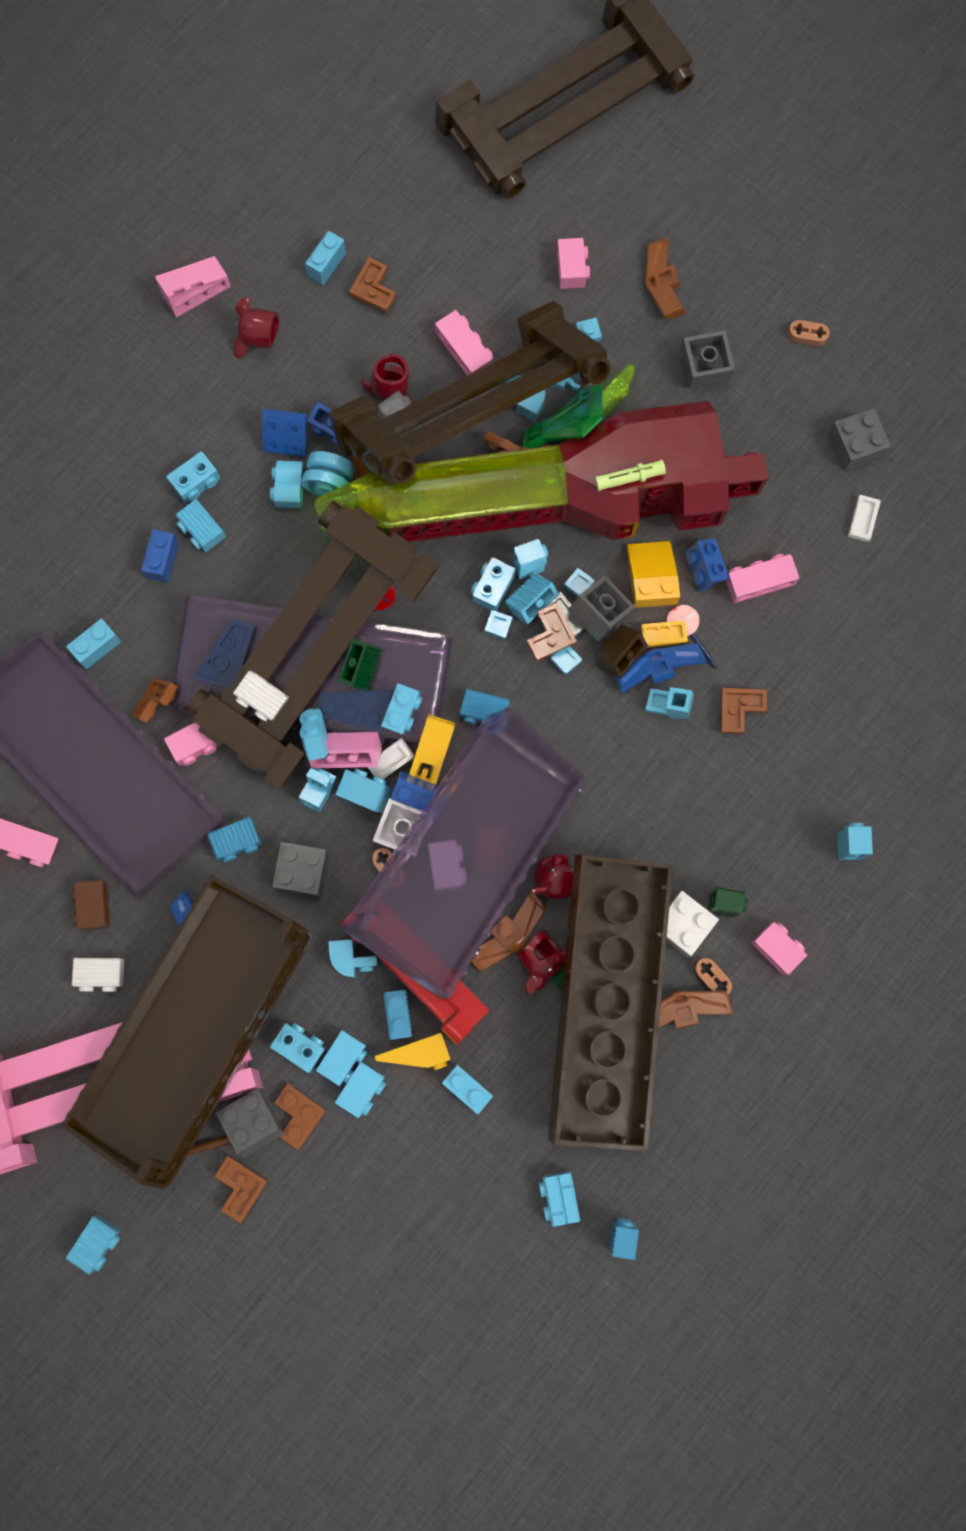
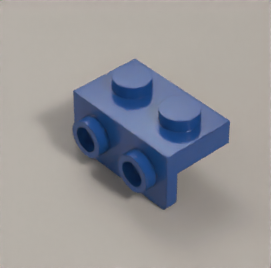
M716 539L697 541L685 551L686 560L690 566L698 592L706 591L716 582L729 579Z

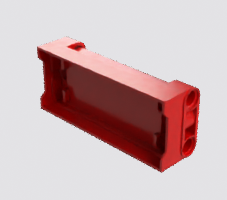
M375 893L342 922L341 926L356 943L364 941L444 1024L441 1030L455 1045H458L490 1011Z

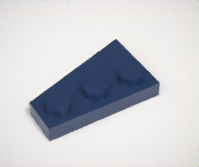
M232 619L192 678L227 689L245 664L256 626Z
M394 690L321 693L317 709L321 710L322 716L325 718L382 733L383 727L381 725Z

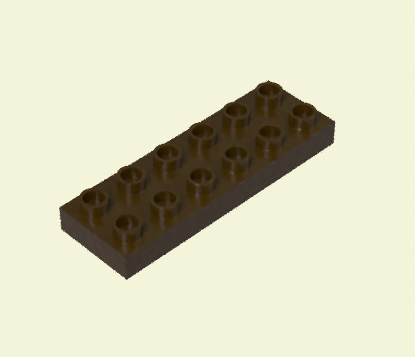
M575 855L548 1140L554 1145L638 1151L648 1150L673 864Z

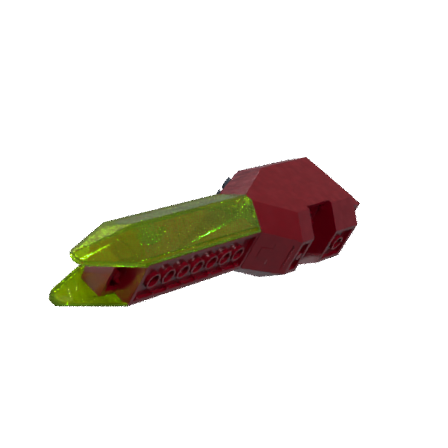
M709 401L620 412L614 416L603 418L583 438L569 439L560 445H544L532 449L521 448L516 451H499L493 454L482 453L471 457L458 456L448 460L435 459L425 463L414 462L416 465L415 475L405 484L394 483L388 486L378 475L375 476L371 472L316 499L314 507L318 515L321 516L332 500L341 506L346 505L351 510L357 505L379 521L376 528L390 538L395 532L407 542L565 521L615 540L635 537L639 518L671 514V519L677 531L720 526L729 510V499L760 495L768 480L764 453L756 454L755 452H749L739 457H734V455L724 456L716 411ZM659 460L664 462L665 475L647 478L644 482L639 480L601 491L597 490L595 476L637 467L639 463L645 465ZM320 525L321 530L326 532V529Z

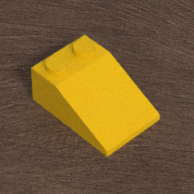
M671 542L627 544L632 602L635 608L677 605L680 599V590Z

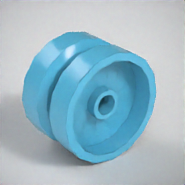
M324 451L311 452L306 464L308 470L304 472L302 478V487L314 495L330 500H345L348 498L351 488L349 482L354 477L355 465L348 459L334 453Z

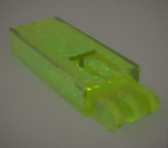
M628 365L603 391V418L607 417L629 393L635 371L633 365Z

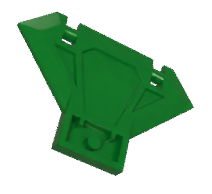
M603 385L583 387L554 415L524 431L523 448H540L553 440L583 438L603 420Z

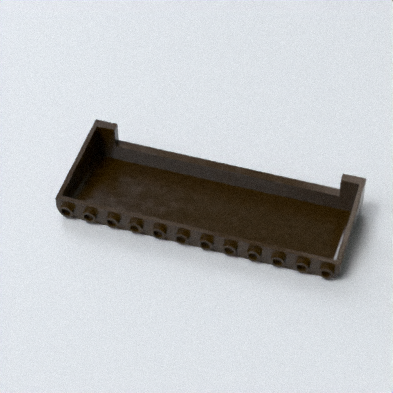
M211 875L208 881L205 882L196 901L192 904L186 918L180 924L174 938L168 944L159 963L155 966L149 980L143 986L137 1000L131 1006L128 1015L118 1028L112 1042L106 1048L97 1067L92 1071L91 1077L79 1093L75 1104L67 1113L61 1127L139 1184L160 1189L169 1186L310 945L312 932L287 916Z

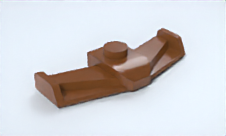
M665 237L647 245L645 284L647 291L652 295L662 315L665 318L674 319L684 315L686 311L673 289L680 287L674 264L668 266L669 240Z
M530 892L513 921L506 915L490 930L495 938L465 954V956L481 972L511 954L517 953L526 945L527 939L544 914L546 907Z
M682 990L672 993L671 996L661 1000L659 1028L672 1021L675 1022L676 1029L699 1024L697 1015H733L727 991Z

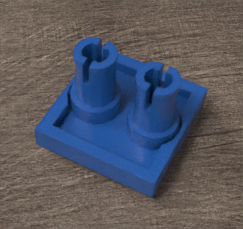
M263 409V451L305 457L307 453V414Z

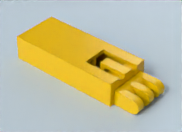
M428 714L409 775L436 785L455 722ZM422 763L432 765L428 778L426 777L428 768L423 767L422 773L419 775Z

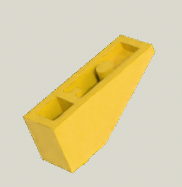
M442 1033L375 1056L376 1061L426 1068L433 1066L434 1070L448 1066L446 1061L451 1060Z

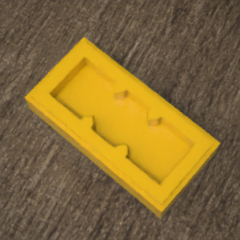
M685 620L641 624V635L647 642L648 647L687 644L688 642Z

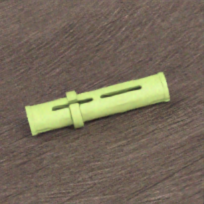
M663 460L645 465L639 463L637 467L595 476L597 490L601 491L639 480L644 482L647 478L665 475V465Z

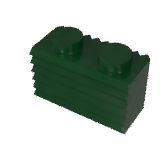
M352 638L337 682L363 691H369L370 683L373 682L372 678H374L373 674H375L376 666L380 656H382V648Z
M720 887L710 892L708 911L713 913V915H726L733 918L746 912L748 898H745V892Z

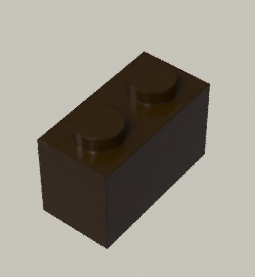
M621 624L594 658L604 671L621 679L648 647V644L640 632Z

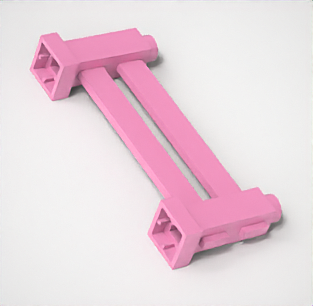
M122 1023L5 1061L3 1056L0 1055V1175L37 1163L33 1144H23L22 1135L64 1122L67 1113L72 1109L79 1093L86 1084L15 1107L11 1089L100 1061ZM250 1049L218 1103L247 1094L256 1088H263L259 1071L251 1067L249 1068L248 1061L253 1060Z

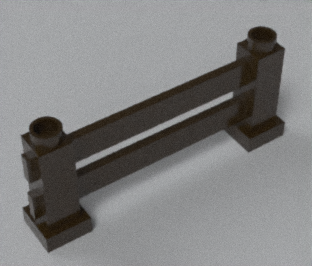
M606 0L602 22L609 30L607 33L483 110L479 106L480 91L471 79L436 100V126L444 137L450 134L463 154L466 153L472 160L474 169L487 187L490 186L496 195L503 193L507 199L518 195L527 183L521 175L523 164L655 81L660 84L663 90L671 87L675 93L681 92L690 85L695 77L689 68L692 58L649 0ZM631 49H634L640 57L636 62L508 142H505L499 132Z
M553 300L517 318L524 348L383 419H379L374 401L367 394L328 412V416L340 450L347 457L352 454L356 457L359 456L363 460L364 465L375 476L378 475L388 486L394 483L405 484L414 477L416 472V465L412 457L567 378H571L582 387L589 383H602L609 376L611 369L610 363L606 359V350L601 344L566 321L563 307ZM545 361H548V363H546V364H544V365H542V366H540V367H538V368H536V369H534V370H532V371H530V372L524 374L523 376H521V377H519V378H517V379H515V380H513V381H511V382H509V383H507V384H505V385H503V386H501V387H499V388H497V389H495V390H493V391H491V392H489V393H487V394H485V395H483V396H481V397H479V398H477V399H475V400H473V401H471V402H469V403H467V404H465V405H463V406H461V407H459V408H457V409H455V410H453V411H451V412H449V413H447V414L441 416L440 418H438V419H436V420H434V421H432V422H430V423H428V424H426V425H424V426H422V427H420V428H418V429H416V430H414V431H412V432H410V433H408V434H406V435H404V436H402V437H400V438L398 437L399 435H401V434H403V433H405V432H407V431H409V430H411V429H413V428H415V427H417V426H419V425H421V424H423V423H425V422H427V421H429V420H431V419H433V418H435V417H437V416H439V415H441V414L447 412L448 410H450V409H452V408H454V407H456V406H458V405H460V404H462V403H464V402H466V401H468V400H470V399H472V398H474V397H476V396H478V395H480V394H482V393H484V392H486V391H488V390H490V389H492V388H494V387H496V386H498V385H500V384H502V383H504V382H506V381H508V380H510V379H512V378H514V377H516V376H518V375H520V374H522V373H524V372H526V371H528V370H530V369L536 367L537 365H539V364H541V363H543V362H545Z
M334 500L329 503L317 523L334 537L223 696L221 697L217 693L210 694L201 688L186 707V711L194 716L192 721L201 726L198 730L200 733L220 747L224 743L238 752L236 758L257 773L261 769L265 771L267 775L263 780L278 791L285 786L306 756L302 744L296 740L287 744L283 741V738L346 651L352 638H355L394 581L401 585L397 592L414 603L440 567L439 563L423 553L420 559L415 556L414 553L417 548L395 532L390 538L376 528L379 521L357 505L351 510L346 505L341 506ZM356 555H359L369 562L371 566L282 692L289 696V699L274 720L267 719V721L261 720L260 723L256 722L245 714L250 705L246 708L236 701L237 696L233 694L248 671L255 672L266 681L270 679Z

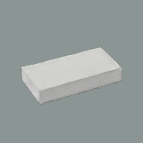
M863 495L858 496L847 537L865 542L871 540L881 500Z
M400 738L381 752L377 767L367 768L374 776L384 779L415 755L405 741Z

